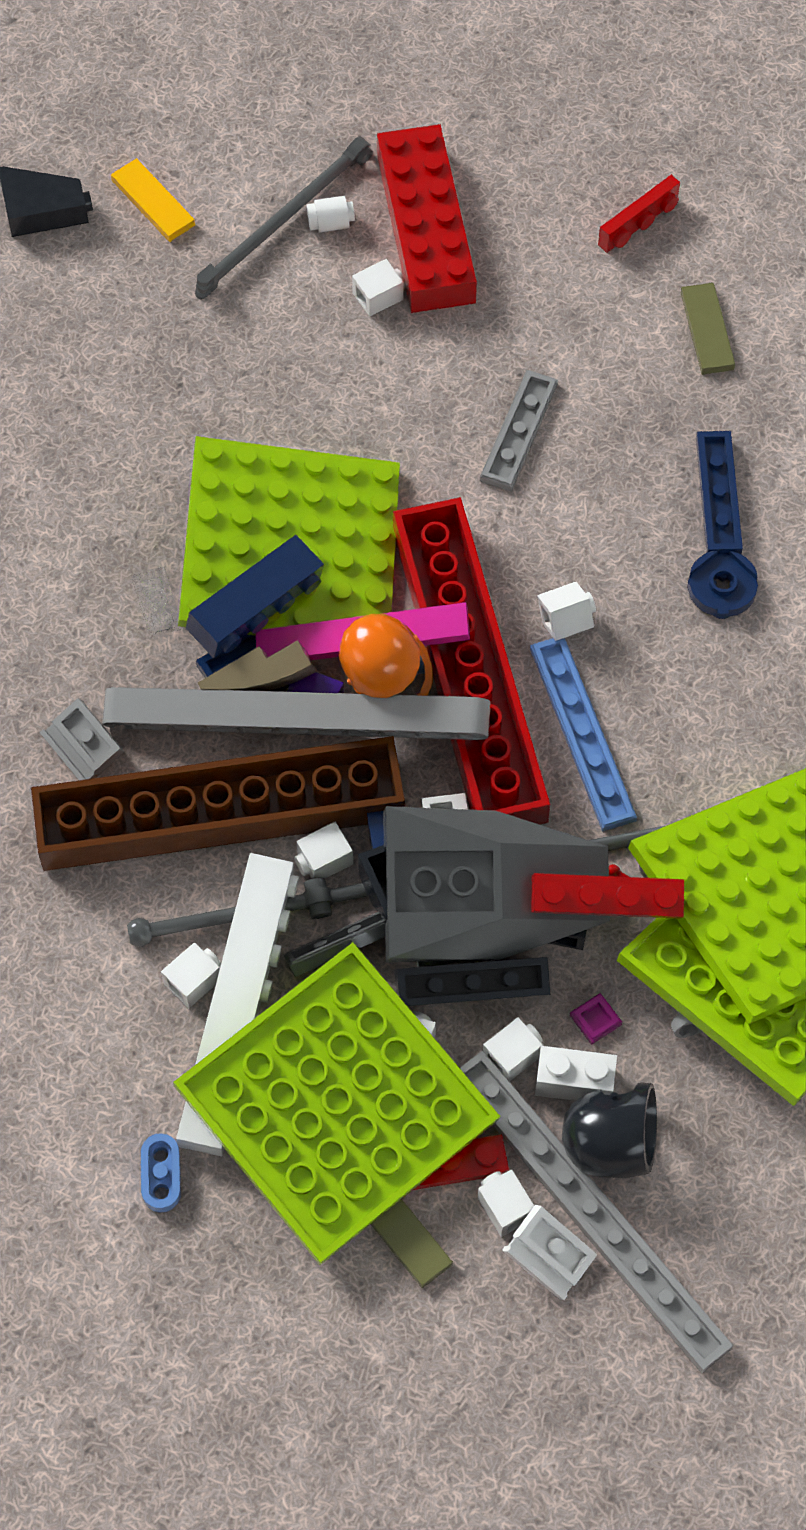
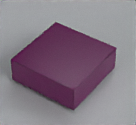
M601 993L571 1011L569 1015L591 1045L622 1025V1020Z

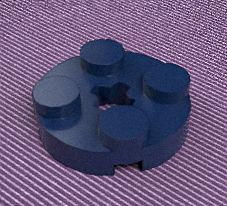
M710 551L699 557L691 567L687 585L690 598L700 610L718 619L739 615L746 611L755 600L758 588L757 571L754 565L739 553L730 551L729 554H718V551ZM719 579L723 582L728 579L730 581L729 588H718L715 580Z

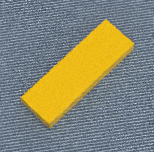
M137 158L111 174L112 182L169 242L195 226V219Z

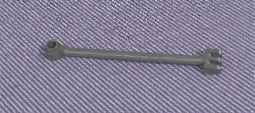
M361 136L355 138L340 158L215 267L210 263L197 275L195 296L198 299H204L218 287V282L343 171L356 163L361 166L364 165L373 155L374 151L369 148L371 144Z

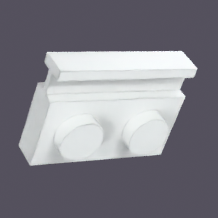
M539 1205L533 1207L513 1234L514 1238L502 1249L504 1253L561 1300L566 1299L569 1289L572 1285L575 1286L597 1256L591 1248Z

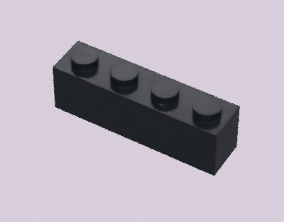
M548 957L394 969L396 993L407 1006L551 995Z

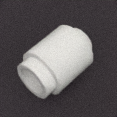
M345 196L317 199L312 204H306L310 231L318 230L321 233L349 229V222L355 221L353 202H346Z

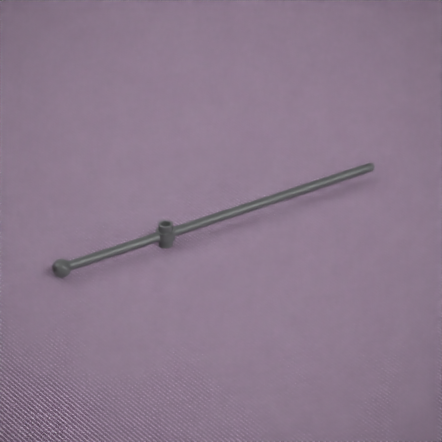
M665 826L591 839L589 841L608 846V851L629 847L631 840ZM313 878L304 882L305 892L303 894L295 895L294 898H287L285 910H309L310 917L314 920L331 916V905L333 903L368 897L363 883L331 889L327 887L325 878ZM236 907L149 923L144 918L133 919L127 924L130 944L143 947L152 941V937L231 923Z

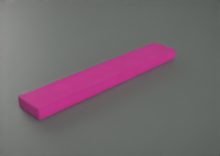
M466 602L382 613L394 617L407 625L419 637L424 646L470 640ZM364 616L261 629L256 633V648L260 646L267 656L270 657L298 640L305 648L311 661L339 657L340 642L344 631L356 619Z

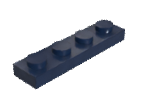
M699 431L696 434V448L706 553L718 551V554H729L732 551L742 555L743 545L731 431Z

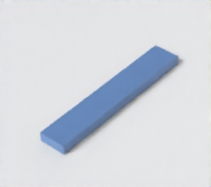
M552 638L530 645V651L602 832L636 822L637 816L565 638L557 641Z

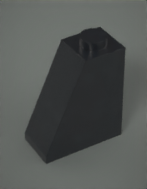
M5 166L0 167V183L12 237L89 223L87 212L93 211L90 192H83L80 179Z

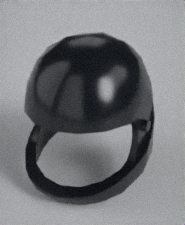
M637 1083L634 1090L623 1094L613 1092L607 1095L600 1089L585 1094L571 1104L564 1115L562 1142L566 1154L580 1171L601 1178H630L646 1175L651 1172L657 1139V1102L655 1088L652 1083Z

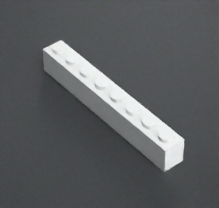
M254 853L249 855L195 1065L259 1016L261 1002L268 1003L273 981L267 980L270 966L276 968L278 966L282 946L277 945L276 942L279 931L286 932L290 911L285 910L288 897H295L299 876L293 875L294 862ZM185 1102L176 1137L178 1146L180 1148L222 1156L224 1147L189 1104Z

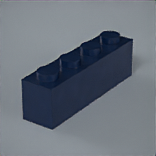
M294 535L191 610L188 615L186 629L213 658H216L222 652L228 654L238 647L242 638L249 632L253 634L259 632L268 623V618L276 612L279 614L286 612L294 604L295 598L303 592L306 595L313 592L321 583L320 577L324 563L297 535Z

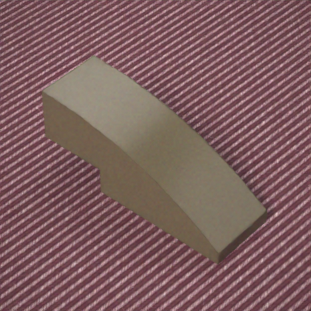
M297 640L270 657L259 646L199 681L198 685L201 690L271 691L298 682L318 671L305 648Z

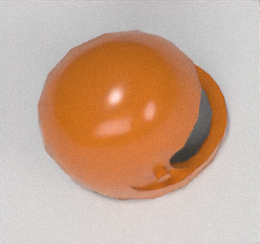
M369 614L356 619L344 631L340 642L339 659L348 677V684L353 686L357 694H365L374 698H388L403 692L415 679L420 666V656L425 666V680L421 691L417 695L428 696L433 684V669L427 648L420 641L419 637L400 620L386 614Z

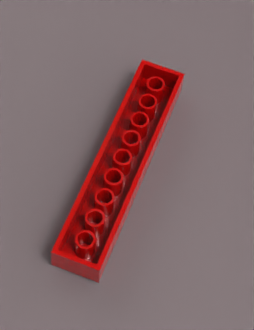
M459 497L393 511V528L396 544L414 609L465 602L468 607L470 640L427 645L425 647L427 648L432 665L438 696L479 697L490 700L488 738L482 740L451 739L470 810L498 811L539 825L549 822V798L462 499Z

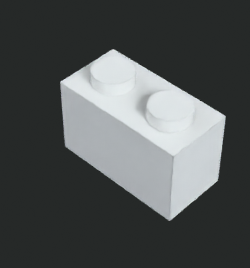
M541 1046L535 1096L576 1101L585 1094L602 1089L604 1094L610 1095L614 1090L617 1055Z

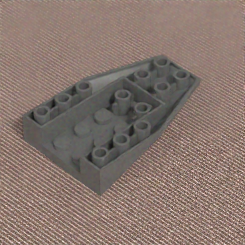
M386 806L383 812L387 877L386 962L499 961L610 922V916L531 913L532 875L534 873L609 876L608 846L498 811Z

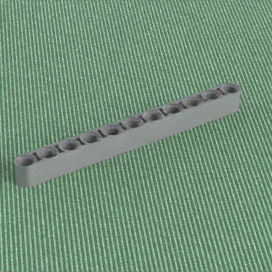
M111 687L105 689L102 724L109 728H114L116 725H124L126 729L482 740L488 738L490 700L479 697L393 695L388 698H374L365 694Z

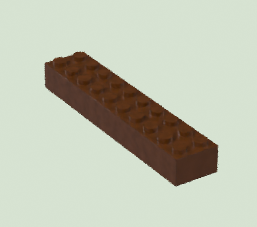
M394 736L31 787L37 848L43 871L313 833L333 822H336L339 829L367 825V813L384 811L386 806L405 807Z

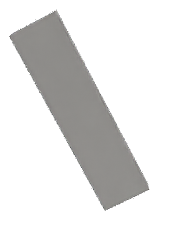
M526 370L480 475V482L512 492L558 386V379Z

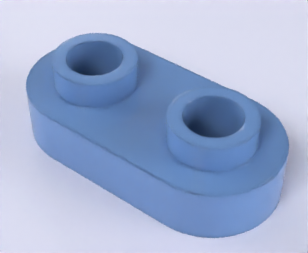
M162 1133L148 1137L141 1147V1193L146 1206L155 1212L172 1210L181 1198L179 1146L174 1138ZM158 1151H166L168 1153L167 1159L162 1162L156 1161L154 1155ZM159 1188H166L169 1194L164 1199H158L154 1196L155 1191Z

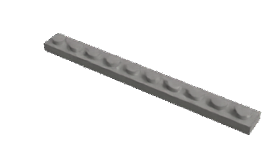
M482 1050L462 1065L460 1069L500 1115L499 1120L493 1124L500 1135L502 1134L506 1142L701 1374L732 1350L733 1344L591 1177L580 1171L572 1163L566 1154L563 1144Z

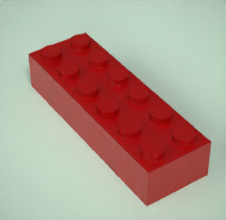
M441 124L377 133V158L401 269L406 283L405 287L411 313L476 304L477 280Z

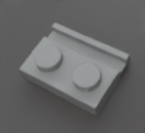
M79 698L52 721L53 724L50 727L40 731V734L78 780L92 779L96 774L100 775L125 752Z

